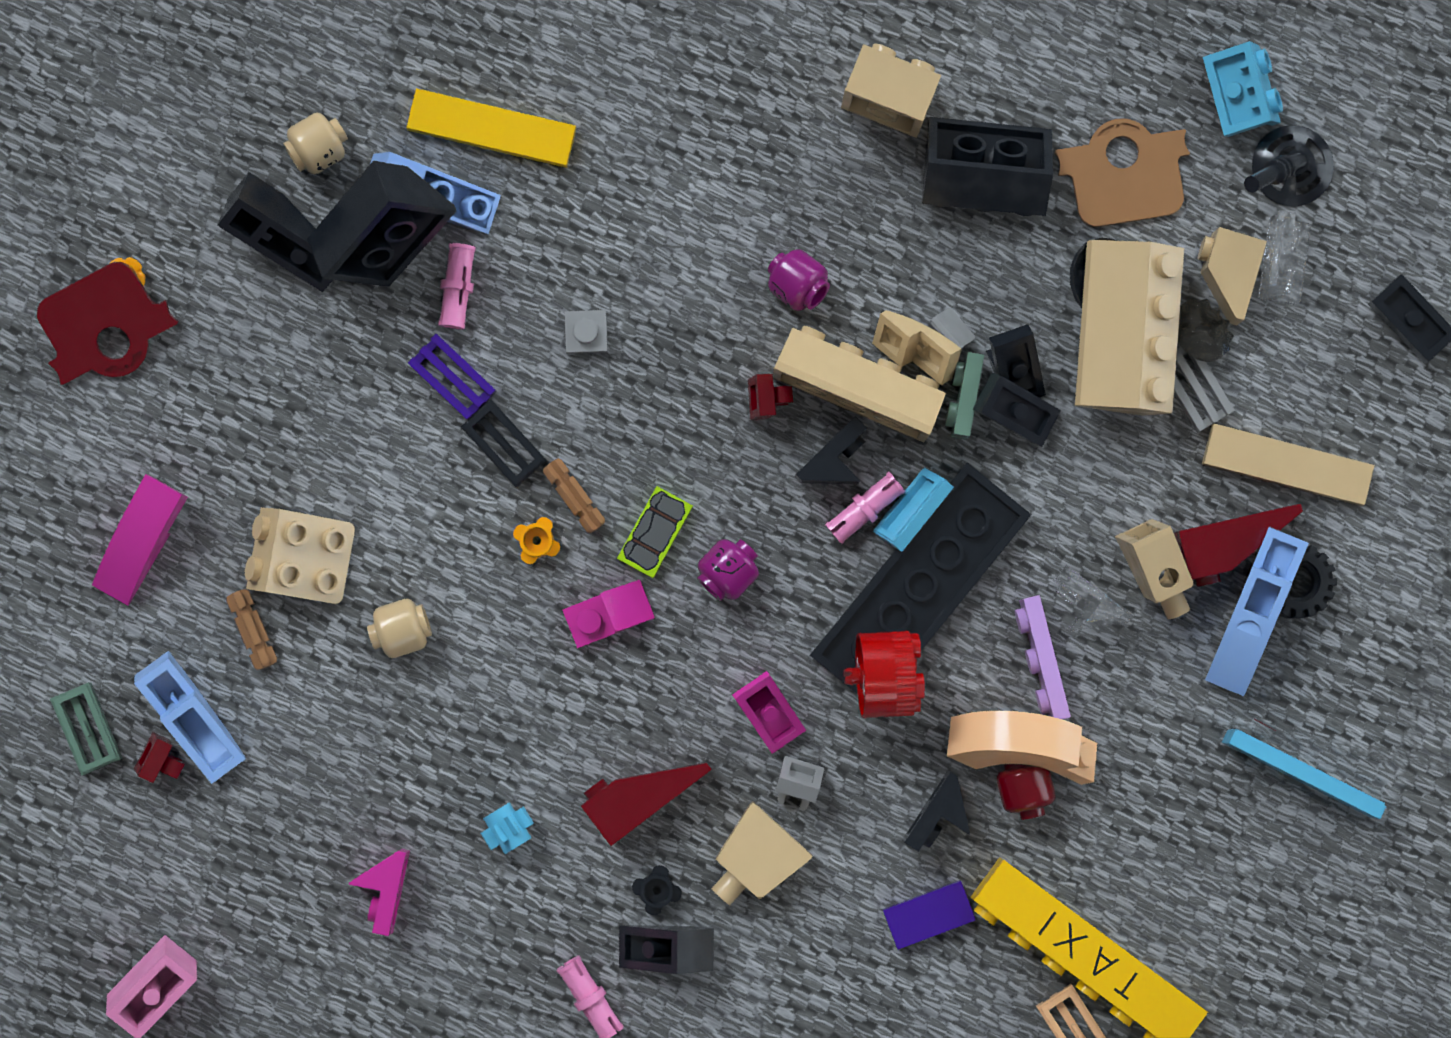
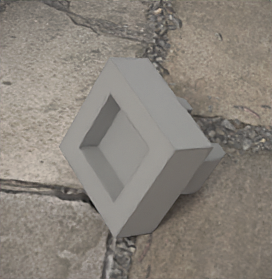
M785 756L775 791L779 792L778 803L783 805L786 796L790 795L801 799L799 810L805 811L809 802H816L824 768Z

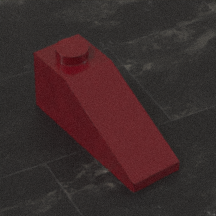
M1300 503L1175 532L1174 536L1192 580L1195 579L1196 586L1200 587L1221 582L1219 573L1232 571L1261 547L1269 527L1280 531L1302 513L1303 510Z
M707 762L618 778L610 784H607L603 778L583 793L588 800L581 807L609 845L612 846L711 771L712 768Z

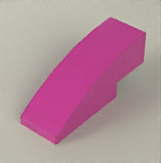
M145 474L112 536L92 586L129 606L170 535L168 531L188 496Z

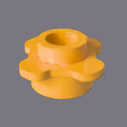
M541 517L536 523L528 526L521 524L514 529L513 536L520 543L522 548L520 556L525 563L533 564L537 558L546 555L554 557L559 553L560 544L554 540L551 531L553 523L550 519ZM539 537L541 539L540 544L535 545L533 538Z

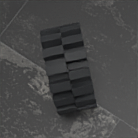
M1307 546L1300 566L1305 568L1311 576V587L1302 597L1296 598L1287 595L1280 615L1284 618L1300 619L1314 616L1318 611H1323L1328 606L1326 604L1328 600H1332L1335 592H1332L1333 586H1337V578H1333L1332 572L1336 571L1333 564L1329 565L1327 562L1329 557L1325 553H1319L1317 551L1318 548L1315 546Z

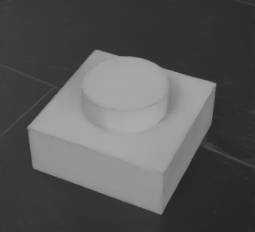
M606 310L565 311L566 354L608 353Z

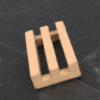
M1071 983L1060 992L1050 996L1046 1001L1036 1005L1056 1038H1066V1036L1049 1011L1055 1006L1075 1038H1086L1063 1003L1064 1000L1070 997L1095 1038H1106Z

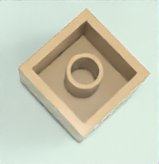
M863 44L845 88L841 108L917 138L941 75L935 73V68L927 62L912 59L910 63L895 57L896 52L889 47L881 44H873L872 47Z

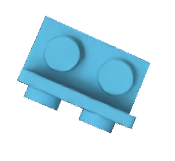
M1248 41L1203 57L1224 136L1230 137L1267 124L1273 126L1281 123L1278 113L1283 111V104L1276 88L1272 89L1267 73L1272 72V64L1265 48L1261 49L1258 44Z

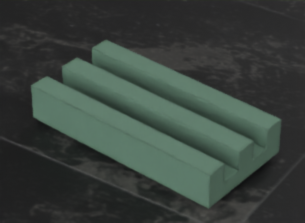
M91 682L50 699L81 776L123 759ZM84 694L109 754L105 757L79 698L80 695ZM66 701H71L95 759L91 763L87 761L64 705Z

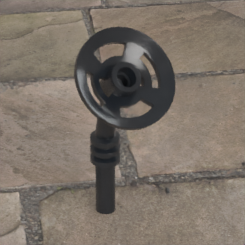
M1297 125L1276 128L1264 136L1258 143L1252 158L1253 174L1245 179L1244 187L1250 193L1260 190L1267 198L1280 205L1296 207L1309 204L1318 199L1330 185L1334 172L1332 152L1325 140L1309 128ZM1292 135V140L1281 143L1273 153L1267 151L1269 146L1277 139ZM1308 139L1318 147L1324 163L1315 162L1313 153L1305 147ZM1293 147L1294 150L1287 155L1279 156L1282 150ZM1305 171L1310 173L1305 180L1296 182V178ZM1316 177L1320 179V182L1314 189L1307 193L1296 195V189L1306 187ZM1284 182L1280 191L1272 186Z

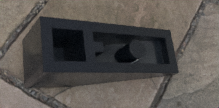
M248 172L227 199L217 226L319 291L324 292L333 280L322 279L307 239L316 228L283 193Z

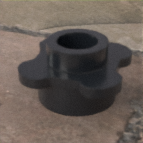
M662 865L655 866L650 875L644 879L637 878L632 885L633 893L641 897L642 901L646 904L645 911L650 915L660 914L662 907L670 902H678L682 895L681 888L672 883L668 877L669 870ZM656 886L660 887V894H654L653 888Z

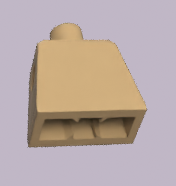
M1151 519L1115 536L1143 596L1154 603L1160 602L1167 619H1174L1189 612L1190 607L1183 591L1194 586V583L1171 526ZM1165 570L1164 576L1159 580L1161 572Z
M752 801L716 856V860L727 872L711 889L728 905H731L745 888L751 891L758 899H761L806 864L813 856Z

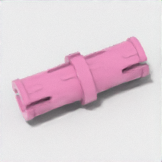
M460 243L449 244L446 278L441 280L440 288L444 290L440 321L438 323L441 327L465 329L468 296L473 293L474 284L470 283L474 252L476 250L474 246Z
M888 472L886 476L863 495L857 493L852 497L854 502L825 525L837 540L843 544L846 539L869 520L872 523L878 519L877 514L906 491L895 480L894 476Z
M580 956L570 959L564 963V967L560 966L556 970L576 999L574 1003L576 1009L584 1012L599 1038H611L617 1034L616 1030L621 1031L623 1029V1024L620 1023L604 997L606 991L602 986H597L581 961Z

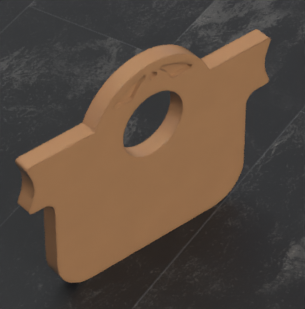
M1114 119L1104 123L1095 131L1089 145L1055 150L1054 154L1059 161L1058 176L1067 175L1072 178L1080 219L1088 226L1102 227L1164 217L1176 213L1184 201L1178 159L1190 154L1185 144L1186 130L1150 134L1143 125L1136 121ZM1115 138H1128L1136 145L1138 157L1132 166L1117 168L1108 161L1106 148L1109 142Z

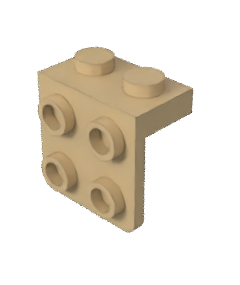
M261 507L260 514L255 518L252 527V536L255 542L252 556L248 558L245 566L246 589L332 604L340 603L343 599L355 532L353 524L283 509Z

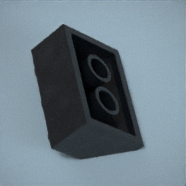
M929 117L922 204H930L939 208H969L980 212H1008L1020 216H1046L1053 180L1052 129Z
M372 161L307 239L322 279L390 287L455 214L456 208L452 202L408 166Z

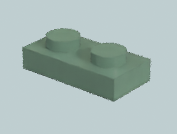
M968 352L964 356V362L958 361L952 379V385L959 387L956 403L949 401L945 418V426L952 427L950 435L952 438L967 440L970 437L974 417L973 408L977 400L984 360L983 354Z

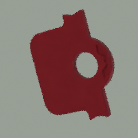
M112 262L43 299L37 308V319L57 352V357L48 364L57 372L60 385H64L90 370L108 377H121L132 373L145 360L149 349V339L179 323L170 313L167 300L154 303L134 269L123 262ZM117 327L127 334L130 346L124 356L110 358L101 352L98 346V336L103 329Z

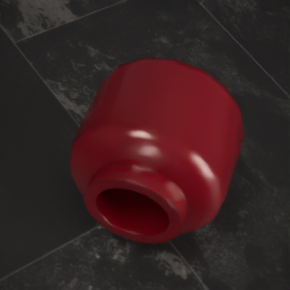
M1004 764L1005 770L1000 771L997 775V784L1004 810L1009 813H1019L1021 820L1045 815L1044 807L1052 804L1056 799L1050 770L1031 765Z

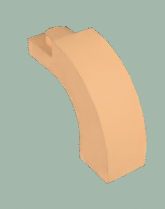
M980 711L951 717L947 757L974 769L1000 764H1023L1050 770L1081 785L1094 782L1097 743L1082 736V727L1077 724L1051 716L1018 711Z

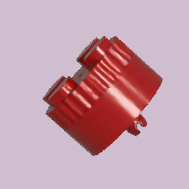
M909 631L857 634L855 649L856 668L844 669V684L857 685L859 710L862 718L913 716L915 712L921 711V699L925 697V682L923 673H916L917 658L921 657V642L918 633L910 634Z

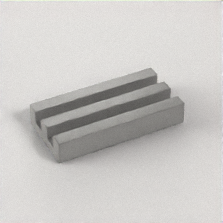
M1191 340L1178 348L1176 364L1208 417L1202 420L1176 375L1174 395L1198 433L1234 412L1235 409L1194 341ZM1188 353L1221 410H1215L1183 357L1184 354Z

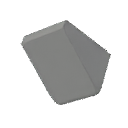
M947 308L937 314L928 324V327L939 332L961 349H964L975 339V335L952 308Z

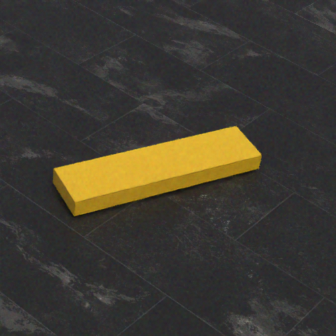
M418 88L415 90L406 127L408 131L565 168L568 166L577 129L575 125Z

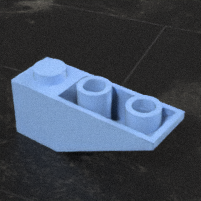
M392 152L373 154L371 163L372 161L408 166L452 202L456 212L447 222L489 234L501 195Z

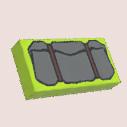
M656 486L617 559L654 579L693 505Z

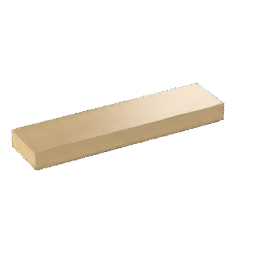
M1218 424L1211 425L1202 465L1359 506H1364L1366 503L1375 466Z

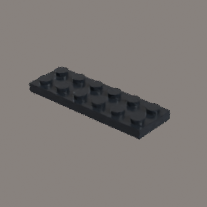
M968 462L950 482L954 488L902 552L896 549L809 655L843 684L845 680L844 669L856 668L855 649L858 633L909 631L910 634L918 633L922 650L1032 515ZM845 684L857 694V685Z

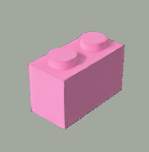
M164 935L107 994L106 1015L134 1038H141L197 981L196 959Z

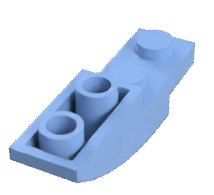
M1268 528L1205 681L1239 695H1245L1292 586L1294 577L1309 544L1308 542L1274 528Z

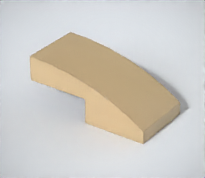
M887 310L880 313L872 342L874 346L900 367L913 361L940 385L953 379L962 350L951 340L930 327Z

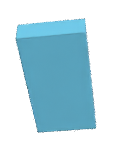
M924 467L905 490L906 492L899 497L874 528L873 532L883 541L902 552L954 487L946 479Z

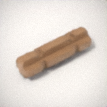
M559 458L555 459L543 469V473L551 484H556V491L572 513L580 517L578 521L586 532L592 533L605 523V518L597 507L593 508L591 506L593 502L574 476H569L568 473L570 471L563 461Z
M243 589L226 597V602L230 612H235L237 615L234 621L246 650L251 649L253 653L249 655L253 667L256 670H261L275 664L277 656L273 647H268L266 643L270 639L257 609L253 611L251 607L255 603L250 591Z

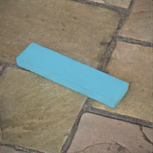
M1238 729L1227 730L1222 740L1223 744L1371 818L1381 819L1386 809L1384 802Z

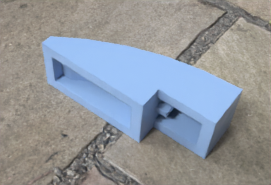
M169 651L135 675V686L157 711L162 724L211 784L246 759L229 731Z

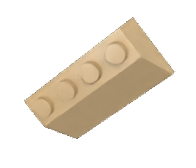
M1087 241L1075 406L1142 416L1170 414L1173 412L1184 248L1155 242Z
M803 326L801 331L792 328L774 367V379L921 442H925L930 436L946 395L945 392L938 390L940 384L937 381L923 375H917L916 379H912L900 374L902 367L882 358H879L877 363L862 357L863 350L845 342H841L839 347L824 341L825 334L811 327Z

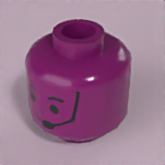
M801 249L792 250L786 255L784 253L778 254L768 267V273L770 274L768 281L769 291L793 310L814 309L822 302L829 291L830 284L827 282L828 271L826 267Z
M721 539L699 560L697 567L700 575L697 577V580L717 600L721 601L724 597L736 600L759 576L758 568L753 562L758 555L741 539L736 544L730 540Z

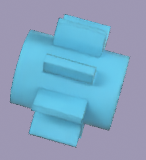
M509 802L483 818L488 829L481 832V835L490 850L499 845L504 854H507L532 838L526 828L534 824L524 806L515 811Z

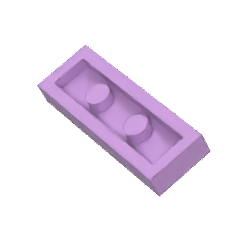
M1040 595L1019 600L1021 608L1015 610V617L1020 633H1027L1031 649L1025 650V656L1030 673H1038L1041 690L1035 691L1040 713L1041 715L1048 714V716L1059 719L1070 718Z

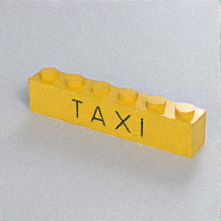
M1000 857L970 897L978 903L973 911L993 926L998 920H1001L1012 929L1007 935L1009 938L1027 951L1033 944L1046 954L1041 961L1057 974L1062 976L1066 970L1080 979L1075 985L1076 988L1095 1002L1100 995L1113 1004L1109 1012L1128 1027H1130L1133 1021L1144 1027L1147 1031L1143 1038H1190L1208 1013Z

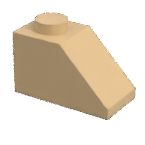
M1219 227L1212 233L1211 237H1204L1198 253V260L1204 261L1201 274L1229 324L1237 326L1245 319L1267 241Z

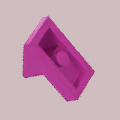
M640 580L604 591L598 596L562 610L577 648L655 618Z
M767 671L732 694L772 754L806 731Z
M401 849L348 883L353 886L381 891L380 897H372L369 908L368 921L374 922L372 933L389 936L394 931L410 850Z

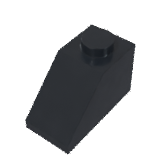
M619 925V968L670 974L713 971L714 928Z

